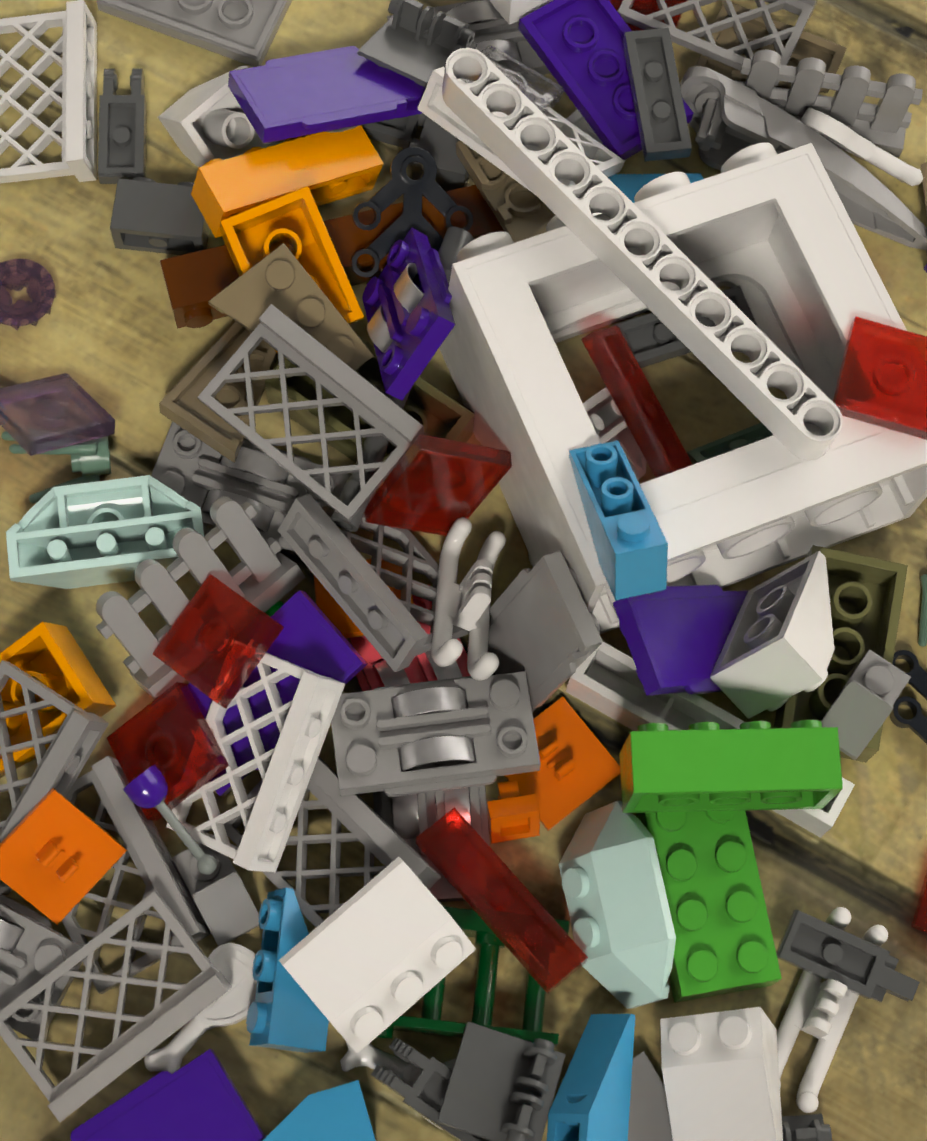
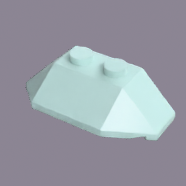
M150 475L53 487L17 524L15 523L6 531L10 580L63 589L135 581V570L141 562L152 559L167 568L179 558L173 549L172 543L174 536L181 529L192 528L204 537L201 507L191 501L189 502Z
M615 801L584 815L558 865L579 964L627 1009L668 998L670 986L667 981L673 965L676 935L654 838L632 813H622V801Z

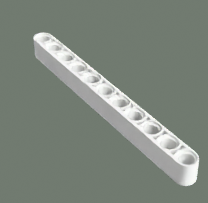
M460 48L452 52L446 61L442 87L443 100L447 106L792 454L808 461L817 460L824 456L842 430L843 418L838 407L483 53L472 48ZM466 78L472 80L473 82L465 83L461 82L458 79ZM499 111L505 113L507 116L499 117L495 116L491 112ZM525 145H534V146L539 147V148L542 149V150H541V151H532V150L527 149V148L524 147V146H525ZM558 179H569L576 185H565L558 181ZM592 213H603L610 220L597 219ZM627 247L639 248L646 255L632 254L627 250ZM661 282H672L676 284L680 288V290H668L662 285ZM696 317H707L716 326H705ZM732 352L744 353L752 362H740L733 356ZM774 387L782 390L786 394L787 399L774 397L768 388ZM804 424H815L821 429L824 436L811 434Z

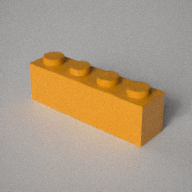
M362 125L343 132H321L304 137L288 138L284 142L270 147L251 148L242 155L222 160L217 158L210 160L198 168L191 195L214 237L217 238L222 236L220 233V221L306 186L309 187L317 207L372 190L384 163Z

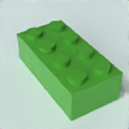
M818 720L796 721L791 723V728H771L770 722L750 721L740 724V729H720L719 723L698 722L690 724L688 726L689 730H668L667 724L647 723L637 726V731H630L619 753L622 813L822 809L843 789L838 727H822V722Z
M745 810L636 813V817L654 838L676 935L673 965L669 975L674 1003L768 987L782 979Z

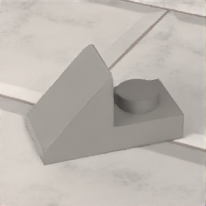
M870 649L864 655L821 720L822 727H838L840 751L854 760L859 757L893 710V704L911 678V676Z
M198 843L205 854L212 855L217 861V868L212 874L205 875L198 870L197 859L189 849L177 854L172 859L219 947L258 927L259 913L229 857Z

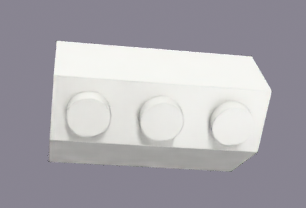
M397 857L279 959V962L358 1054L473 953L476 948L451 915L400 857Z

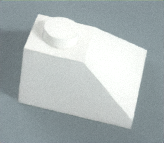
M242 65L234 70L245 69L248 67ZM229 72L190 89L158 116L181 152L198 168L213 159H229L242 155L251 148H266L286 140L267 143L261 141L228 87Z

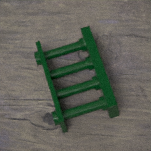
M443 906L467 937H475V945L480 946L472 1023L534 1043L536 1038L552 1042L555 1048L558 1045L559 1034L542 1032L549 955L555 954V947L564 948L568 942L570 921ZM505 941L525 943V951L530 952L522 1030L492 1026L499 949L505 948ZM446 976L423 996L421 1018L400 1016L376 1038L392 1039L394 1030L462 1038L467 1023L441 1020Z

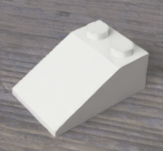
M820 550L748 591L711 673L710 678L748 719L766 709L770 712L778 709L789 697L803 690L805 692L815 690L828 676L827 668L835 648L826 557Z
M761 1007L660 1019L662 1073L673 1141H783L777 1031Z

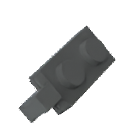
M796 909L793 910L776 951L777 958L824 980L833 979L847 986L848 991L866 999L872 998L879 1002H882L886 992L905 1001H912L920 983L895 971L899 959L889 955L890 951Z

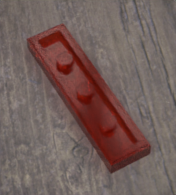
M613 326L593 331L581 340L655 478L693 465L619 327Z
M455 807L416 837L418 847L547 994L551 993L587 962V955Z

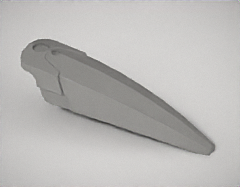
M694 66L688 68L680 82L682 98L694 113L691 122L688 124L694 128L697 134L695 141L699 144L698 152L703 163L721 170L723 164L731 156L754 144L770 143L773 145L776 153L780 154L812 143L854 225L908 247L927 251V227L894 193L838 146L781 108L759 97L755 90L708 67Z

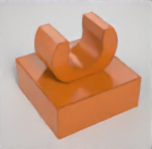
M517 780L497 783L499 791L498 800L487 801L488 829L491 844L540 836V809L536 794L520 796Z

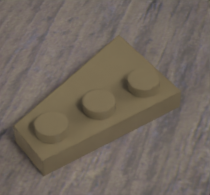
M459 140L456 143V155L503 230L510 234L513 242L516 243L547 232V224L555 214L535 194Z
M284 243L208 301L210 306L222 314L228 315L251 333L260 324L259 317L272 304L354 371L360 369L373 358V354Z

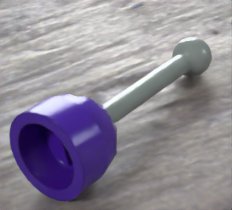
M155 765L151 766L124 787L123 791L133 803L141 808L156 807L197 859L198 870L205 875L212 874L217 868L215 857L203 852L164 802L168 790L166 780Z

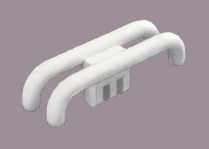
M460 517L451 526L440 554L431 653L432 659L438 666L447 667L452 665L463 651L462 643L452 638L453 625L468 630V673L473 679L481 681L488 679L499 665L497 655L488 652L489 609L491 607L493 569L501 550L505 546L506 537L500 531H494L488 535L476 562L459 585L457 584L459 555L472 529L470 520Z
M837 907L830 913L825 922L844 930L851 921V913L844 907ZM874 925L867 930L862 939L881 947L888 939V931L883 925ZM803 970L777 1031L779 1082L800 1030L818 1038L796 1097L798 1108L805 1113H812L818 1108L819 1101L817 1097L859 995L848 991L847 986L841 982L828 979L821 983L822 978Z

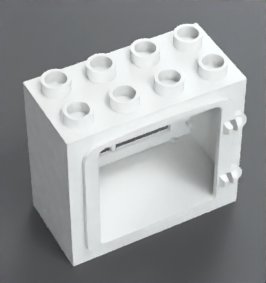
M758 143L746 147L731 156L721 167L720 174L690 183L686 173L672 172L657 177L644 185L636 193L634 204L717 287L728 286L732 288L740 285L757 327L838 407L843 418L842 430L825 455L817 460L808 461L798 458L773 435L641 483L640 486L668 543L666 586L718 585L724 588L806 557L813 545L829 548L909 518L927 497V369L812 143L780 154L776 153L772 144ZM592 213L597 219L610 220L603 213ZM555 215L547 224V232L514 243L509 233L502 231L493 232L474 239L459 251L457 255L458 262L452 264L448 288L452 295L449 306L455 326L439 349L465 408L475 414L473 433L477 440L481 442L527 547L531 565L534 567L544 555L561 551L567 565L574 570L577 576L581 596L588 611L596 617L600 627V634L620 627L619 619L613 606V602H615L614 596L599 565L569 458V450L601 444L555 343L650 310ZM627 247V250L632 254L646 255L639 248ZM661 282L662 285L668 290H680V288L672 282ZM804 424L811 434L824 436L821 429L815 424Z

